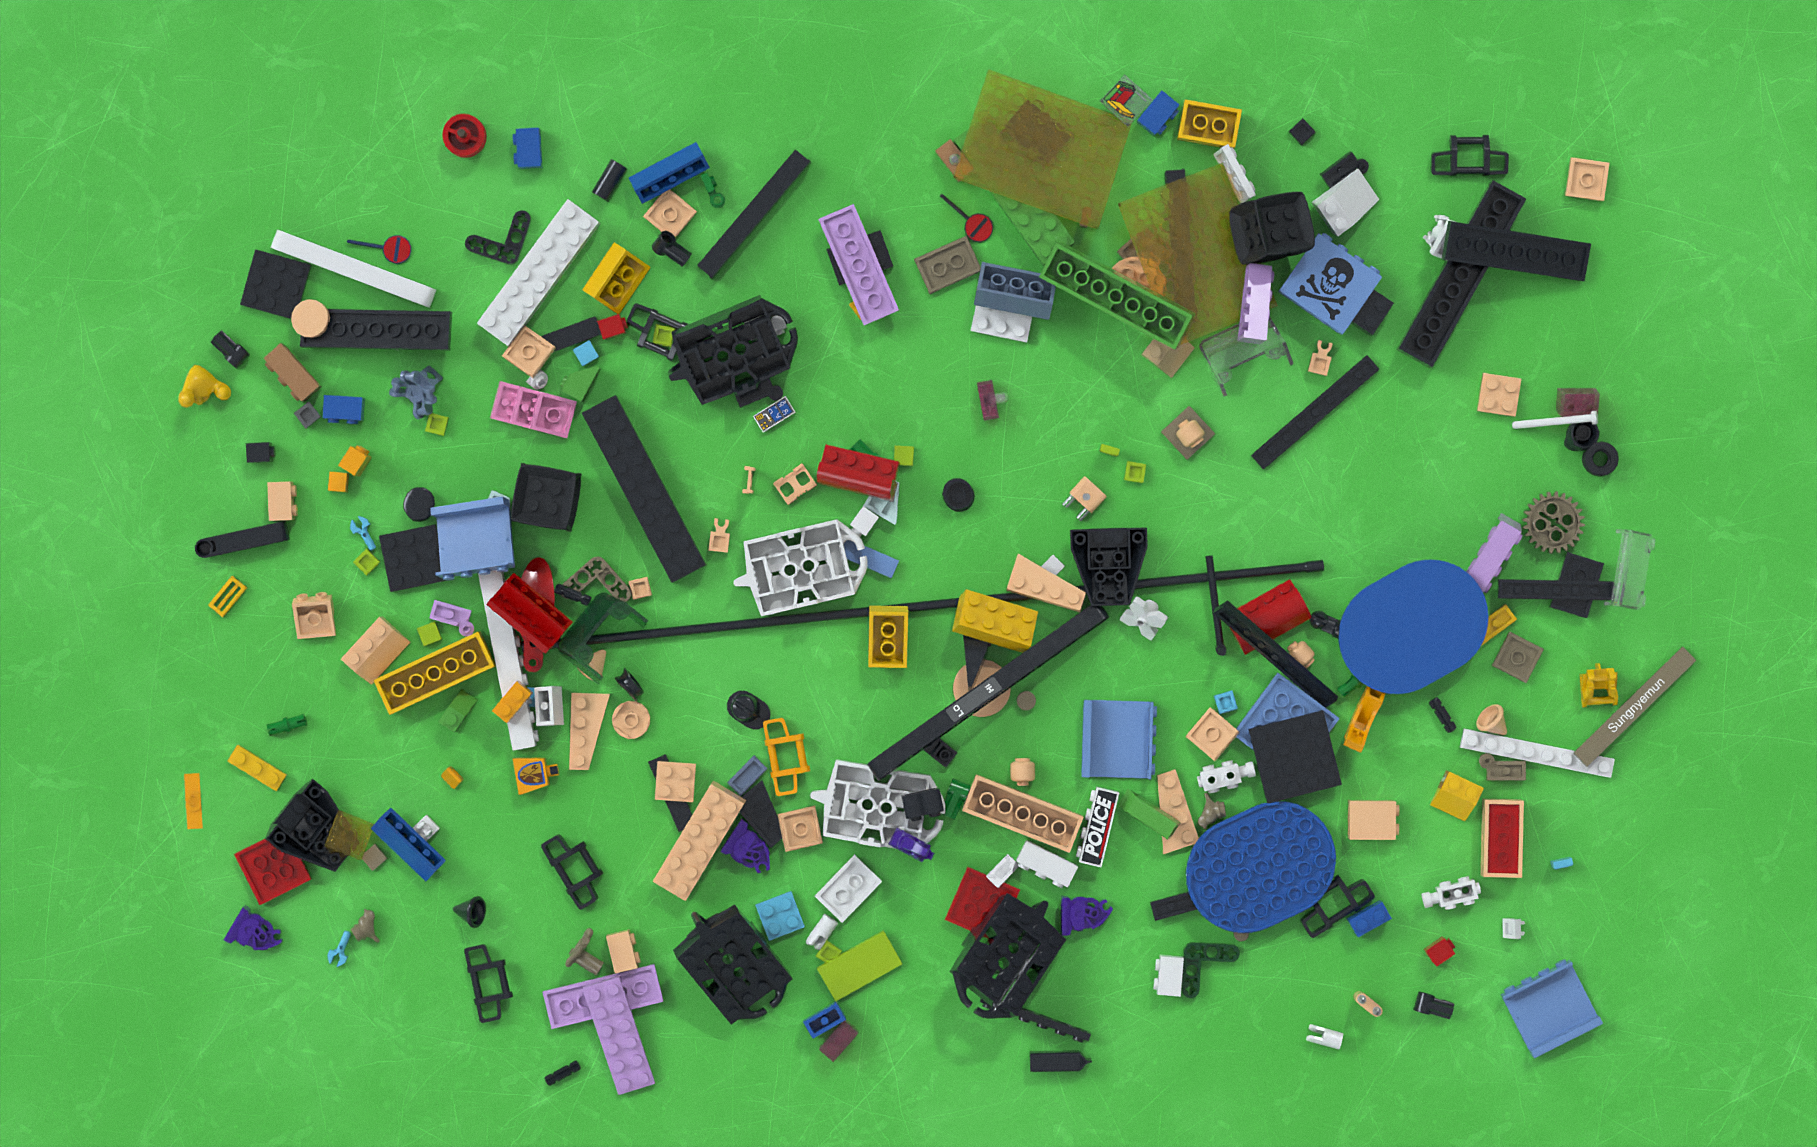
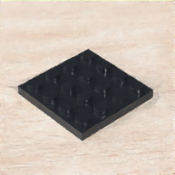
M1323 710L1248 729L1267 803L1342 785Z

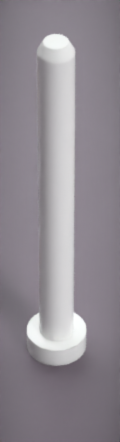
M1591 411V414L1515 421L1512 423V427L1514 429L1583 422L1598 424L1597 411Z

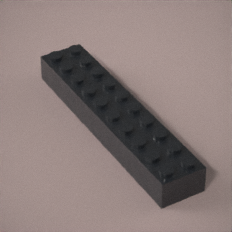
M1492 180L1488 184L1467 224L1510 230L1526 198ZM1446 260L1396 350L1426 367L1432 368L1487 271L1488 266Z
M614 395L582 412L671 583L706 566L707 564L618 396Z

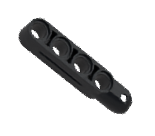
M282 521L203 538L197 541L195 552L199 557L208 558L288 541L290 537L287 523Z

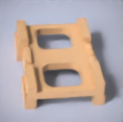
M802 463L794 468L793 472L786 475L785 478L781 477L773 483L787 505L797 500V496L800 497V495L806 493V490L810 491L817 486ZM802 471L806 472L810 478V482L804 486H801L796 479V476ZM786 482H789L794 489V493L788 497H785L780 490V487Z
M745 466L744 470L748 471L747 489H743L742 493L754 494V490L751 489L753 471L756 468Z

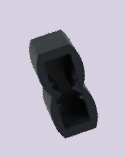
M939 787L901 795L905 817L910 819L911 822L921 820V816L929 815L930 818L941 815L940 812L944 811Z

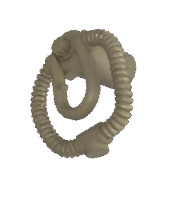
M591 928L585 930L583 937L578 941L575 948L570 950V957L566 960L565 965L570 967L573 963H576L597 975L604 962L584 950L593 935Z

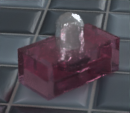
M992 380L978 382L977 388L983 421L998 419L997 405L1006 403L1009 399L1008 394L1005 392L994 393Z

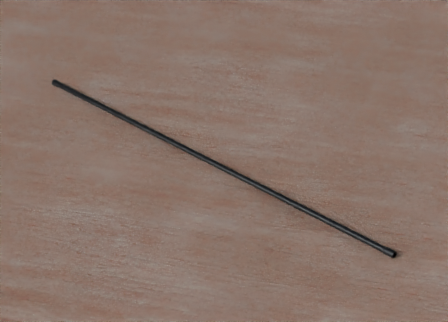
M1315 560L1304 563L1216 571L1215 576L1216 581L1301 572L1324 571L1323 560ZM1206 572L1138 579L1135 589L1208 582V575ZM1084 585L1075 586L1086 593ZM1012 592L987 595L1006 602L1036 600ZM959 598L882 606H908V612L957 608ZM869 607L560 638L551 649L868 617ZM522 641V652H523V653H524V641ZM530 642V645L532 647H536L532 642Z

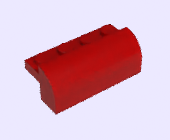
M825 444L823 456L818 465L817 482L820 485L893 502L898 485L896 477L900 462Z
M515 573L504 582L498 592L486 604L493 612L502 617L545 654L558 642L573 623V621Z
M1290 579L1237 608L1272 639L1277 638L1312 617L1301 594ZM1230 628L1245 655L1255 650Z

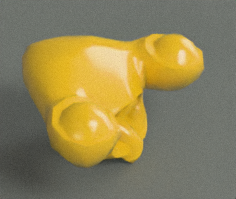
M194 365L187 374L184 386L178 396V403L185 408L191 407L193 403L202 405L213 392L220 400H228L231 396V390L228 385L217 380L205 368Z

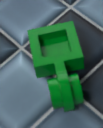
M708 173L700 175L710 196L711 205L714 208L723 207L725 197L721 193H716L714 187L717 186L714 176L709 177ZM716 197L721 198L719 204L714 203Z

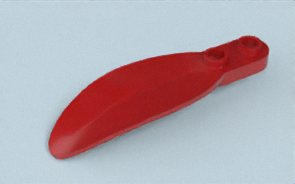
M540 557L534 558L525 568L521 579L555 606L554 584L550 567L545 559ZM522 636L524 640V667L529 672H537L543 666L544 652L537 647H532L530 641ZM531 659L536 660L535 666L530 665L529 662Z

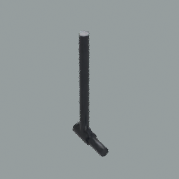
M1213 555L1205 556L1216 638L1215 650L1218 655L1224 656L1227 649L1224 645L1221 619L1213 613L1215 608L1219 606Z

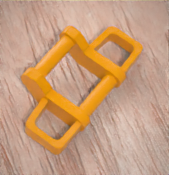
M784 718L766 720L763 722L766 738L764 742L765 746L768 747L772 769L770 774L774 781L776 795L794 794L798 791L797 774L810 771L803 739H805L804 733L790 735ZM781 722L786 736L769 739L767 725L769 723ZM795 741L800 767L779 770L775 744ZM793 774L794 789L780 792L777 777Z

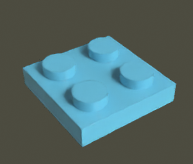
M792 891L755 905L769 941L805 927Z

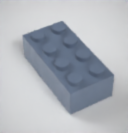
M982 262L974 305L1049 320L1056 286L1039 278L1041 273Z

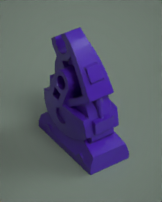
M741 818L720 852L730 854L736 862L746 867H755L757 873H761L759 869L760 864L766 865V871L770 870V852L764 841L759 839L757 833L747 829L748 823ZM745 859L753 860V862H747Z
M896 828L888 845L920 862H923L924 859L931 860L935 854L930 850L931 845L899 828Z
M1061 895V935H1070L1072 930L1095 929L1104 923L1113 908L1109 906L1107 910L1103 909V904L1107 903L1106 899H1102L1099 902L1091 897L1078 896L1070 899L1068 896Z
M246 905L242 907L223 939L230 944L236 939L242 946H251L254 950H267L283 942L282 938L280 940L274 938L275 933H282L281 929H274L268 920H265L264 917L257 913H251L250 908Z

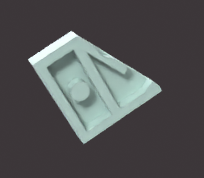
M897 482L898 485L893 502L869 496L863 505L894 525L897 523L899 482Z

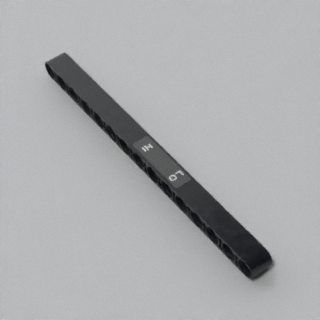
M1090 605L872 759L867 766L878 781L883 779L1110 617L1103 606Z

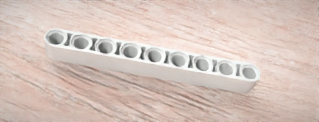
M280 230L276 231L270 247L429 308L436 293V289Z

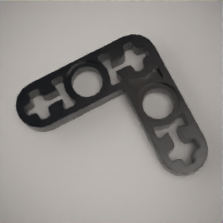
M523 210L515 213L505 244L477 235H470L465 240V246L473 253L506 264H515L519 260L531 224V216ZM523 214H525V218L528 219L527 222H523L521 228H525L524 232L520 229H514L515 225L519 227L520 221L517 218L518 216L521 217ZM514 232H519L522 236L521 241L518 243H514L511 240V235ZM475 238L477 239V243L483 245V241H486L483 247V253L480 252V250L482 249L480 247L475 246L474 249H471L472 246L469 244V242L473 241ZM491 244L496 245L498 248L495 255L487 253V247ZM501 247H504L503 251L506 253H510L512 250L515 259L511 258L508 261V257L501 255V259L498 258L501 253Z

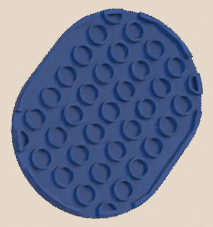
M1419 560L1406 564L1368 585L1349 602L1339 625V647L1342 658L1351 673L1360 682L1374 690L1388 694H1404L1419 690L1461 667L1476 654L1487 632V602L1481 588L1473 577L1454 564L1441 560Z
M1284 801L1266 802L1256 805L1213 825L1196 841L1189 854L1186 866V884L1190 898L1201 915L1217 927L1237 933H1252L1264 930L1309 909L1323 897L1335 873L1336 851L1334 842L1325 824L1315 814L1300 805Z

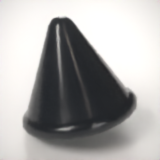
M475 896L468 901L454 906L453 911L467 922L470 927L477 928L484 921L486 904L482 897Z

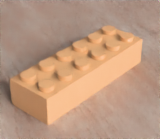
M975 774L962 811L1069 853L1084 818L1083 815L978 774Z
M713 780L653 882L686 901L746 800Z

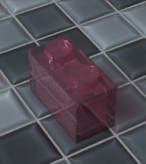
M845 1020L820 1045L819 1050L834 1062L857 1036L859 1030L849 1021Z

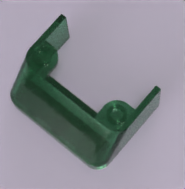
M607 593L596 595L560 639L557 646L558 652L597 684H600L603 676L589 666L594 653L586 642L608 615H611L616 620H623L629 616L642 628H645L649 621L626 602Z

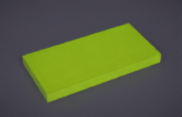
M883 930L818 966L817 970L834 1000L837 1001L902 965V962Z

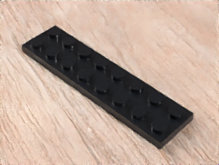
M1448 221L1442 259L1585 282L1591 243Z
M328 309L330 322H328V328L322 335L315 338L300 336V347L450 351L452 312Z

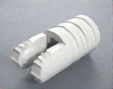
M824 914L810 933L806 944L814 945L816 950H820L838 925V922Z
M1312 1024L1309 1025V1030L1322 1034V1038L1309 1035L1306 1037L1307 1041L1340 1049L1343 1033Z

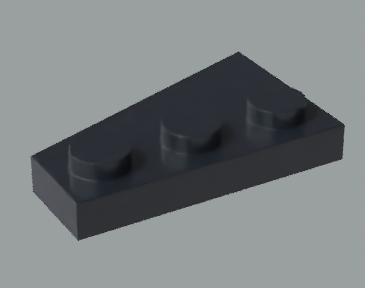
M761 780L742 797L746 802L741 808L740 814L768 846L772 848L782 839L777 813L764 782Z

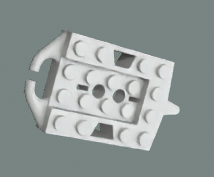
M838 519L744 541L747 574L735 579L734 585L750 586L761 616L854 595L866 573L868 560L867 556L859 557V568L856 571H851L848 566L844 543L847 540L853 541L856 544L857 550L865 549L862 539ZM802 532L801 541L798 545L788 547L782 538L787 535L788 538H793L795 533ZM811 560L814 563L812 571L804 569L803 564L805 561ZM826 560L828 563L819 565L818 561ZM789 564L795 567V573L792 576L785 573V567ZM780 571V575L772 576V572ZM811 589L817 597L816 600L809 601V597L804 598L803 603L797 604L800 591Z
M836 759L827 790L812 791L810 797L824 804L823 836L854 841L863 845L894 848L888 845L896 828L926 843H929L941 831L943 820L936 819L934 827L930 830H925L922 826L924 816H921V820L911 822L910 819H906L905 812L897 811L896 807L903 808L901 795L937 788L931 775L897 769L890 773L892 776L888 783L876 782L867 764ZM941 794L944 811L940 813L945 814V801ZM849 799L858 800L857 804L849 803ZM865 799H870L873 802L871 809L863 808L862 802ZM885 802L890 803L892 806V810L888 813L881 810V805ZM866 828L879 830L881 841L870 837L863 838L862 835Z

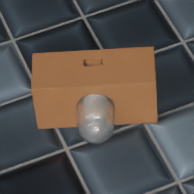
M951 139L935 150L958 183L974 171Z

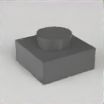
M307 402L294 413L306 429L321 418V415L310 402Z

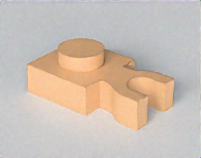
M1318 340V353H1312L1308 372L1327 376L1332 358L1327 356V353L1331 350L1333 344L1328 343V348L1322 349V341Z
M715 518L716 532L711 531L709 551L728 553L730 534L725 533V530L729 526V520H725V525L720 527L718 525L719 519Z

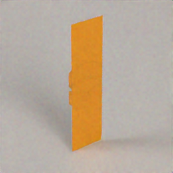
M199 773L184 774L187 829H201L203 824Z

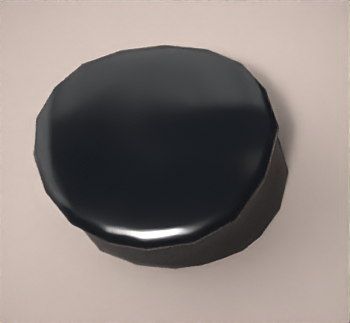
M961 478L949 480L945 484L942 493L946 505L956 512L969 509L975 498L971 485Z
M413 488L404 498V511L413 521H425L431 516L430 508L435 507L434 496L426 488Z
M624 668L623 673L615 677L617 683L637 702L638 696L642 695L644 691L631 673Z

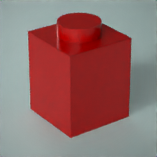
M620 314L597 321L603 340L625 334V329L628 328L625 317L621 318Z
M1442 936L1424 948V951L1437 967L1455 955L1453 951L1455 946L1449 938L1446 940Z

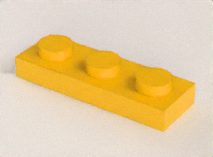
M240 745L236 746L228 759L229 763L275 791H278L287 776L281 770Z

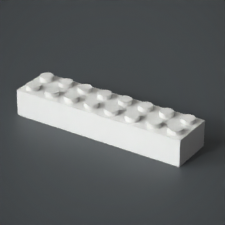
M567 199L477 324L509 346L533 317L599 227L600 223Z

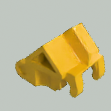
M1595 663V669L1587 670L1586 674H1579L1582 708L1587 707V705L1613 704L1614 706L1618 704L1616 689L1617 672L1614 671V668L1601 669L1600 663ZM1594 689H1607L1608 696L1593 697Z

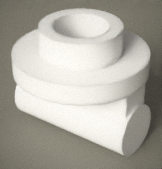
M540 369L534 378L529 377L526 382L535 390H539L546 386L548 376Z

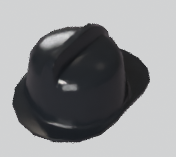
M737 691L729 697L727 702L729 714L744 726L751 729L763 728L764 721L770 720L768 705L747 691Z

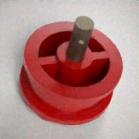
M457 114L451 117L444 125L442 132L443 142L447 149L454 155L462 158L473 157L480 153L487 140L483 124L476 117L469 114Z

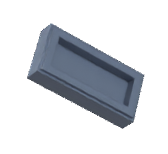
M753 755L727 783L741 796L768 768Z

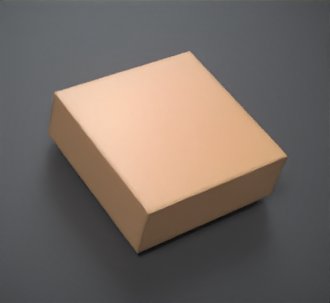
M648 577L629 581L633 600L652 595Z

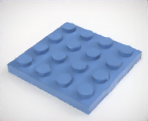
M1277 673L1236 729L1240 733L1236 738L1253 749L1248 731L1249 728L1323 710L1328 731L1330 732L1340 718Z

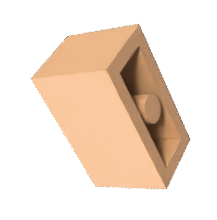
M291 481L267 482L269 521L295 520V516L298 515L297 504L294 505V497H297L296 485H293Z
M630 929L607 934L606 939L615 974L638 968V963H641L639 952H635L634 944H636L634 933H630Z

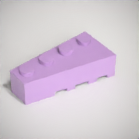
M1253 263L1246 265L1238 342L1261 344L1267 340L1270 316L1269 302H1271L1272 290L1270 288L1274 280L1272 266Z
M1503 513L1498 517L1500 522L1498 526H1494L1490 530L1487 538L1488 542H1484L1477 553L1478 558L1473 559L1466 571L1478 583L1482 592L1485 593L1488 592L1492 585L1490 581L1493 576L1497 577L1501 572L1502 567L1500 565L1504 560L1507 561L1511 556L1512 546L1514 544L1518 545L1523 536L1521 535V524Z

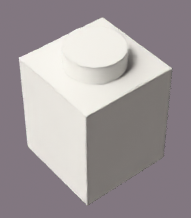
M863 506L850 524L853 527L851 530L860 537L862 534L866 536L879 517Z

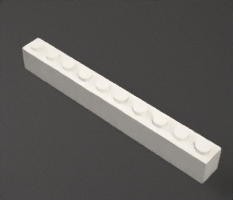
M495 570L490 571L488 575H479V581L503 698L516 681L528 685L527 674H523V655H519L518 650L521 647L519 636L515 634V628L486 605L506 581L504 573ZM531 696L511 721L507 723L512 750L537 746L539 741L538 731L534 730L533 723L536 722L534 711H530L529 704H532Z

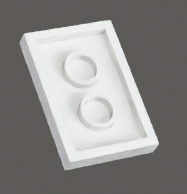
M1227 144L1213 154L1239 203L1241 204L1256 195L1255 187L1246 178L1245 168L1243 165H1239L1235 150Z
M976 306L971 331L1027 343L1032 316Z
M854 854L815 897L843 923L882 880Z

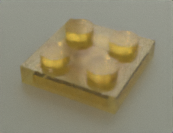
M338 811L325 847L357 860H362L372 833L371 828L374 824L343 811Z

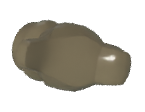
M1204 793L1206 804L1198 819V824L1204 829L1209 824L1214 823L1217 818L1222 819V817H1226L1224 801L1213 802L1208 793Z
M364 909V914L359 918L358 924L351 928L358 942L362 939L365 940L366 937L372 938L377 943L380 942L379 938L375 935V913L372 910Z

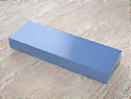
M850 540L844 543L848 560L860 564L859 557L867 556V568L892 578L899 560L866 546L865 549L857 550L856 544Z

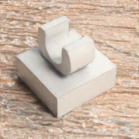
M425 815L413 829L427 842L440 827L428 815Z
M1503 918V938L1521 939V936L1525 934V932L1521 931V924L1523 925L1525 922L1521 921V919Z

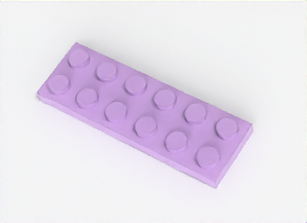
M854 204L818 219L863 325L899 311Z
M655 964L543 991L551 1029L593 1019L582 988L618 975L620 976L631 1009L663 1002Z
M620 976L584 986L582 989L618 1095L655 1084Z

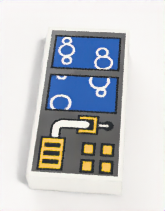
M785 396L753 417L764 433L796 412Z

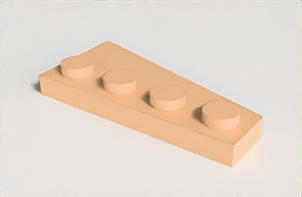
M1017 555L1007 591L1073 611H1081L1086 596L1084 591L1022 555Z
M571 693L569 770H589L610 694Z
M1176 769L1157 775L1160 809L1180 822L1170 839L1167 840L1162 836L1163 854L1193 845L1199 838Z

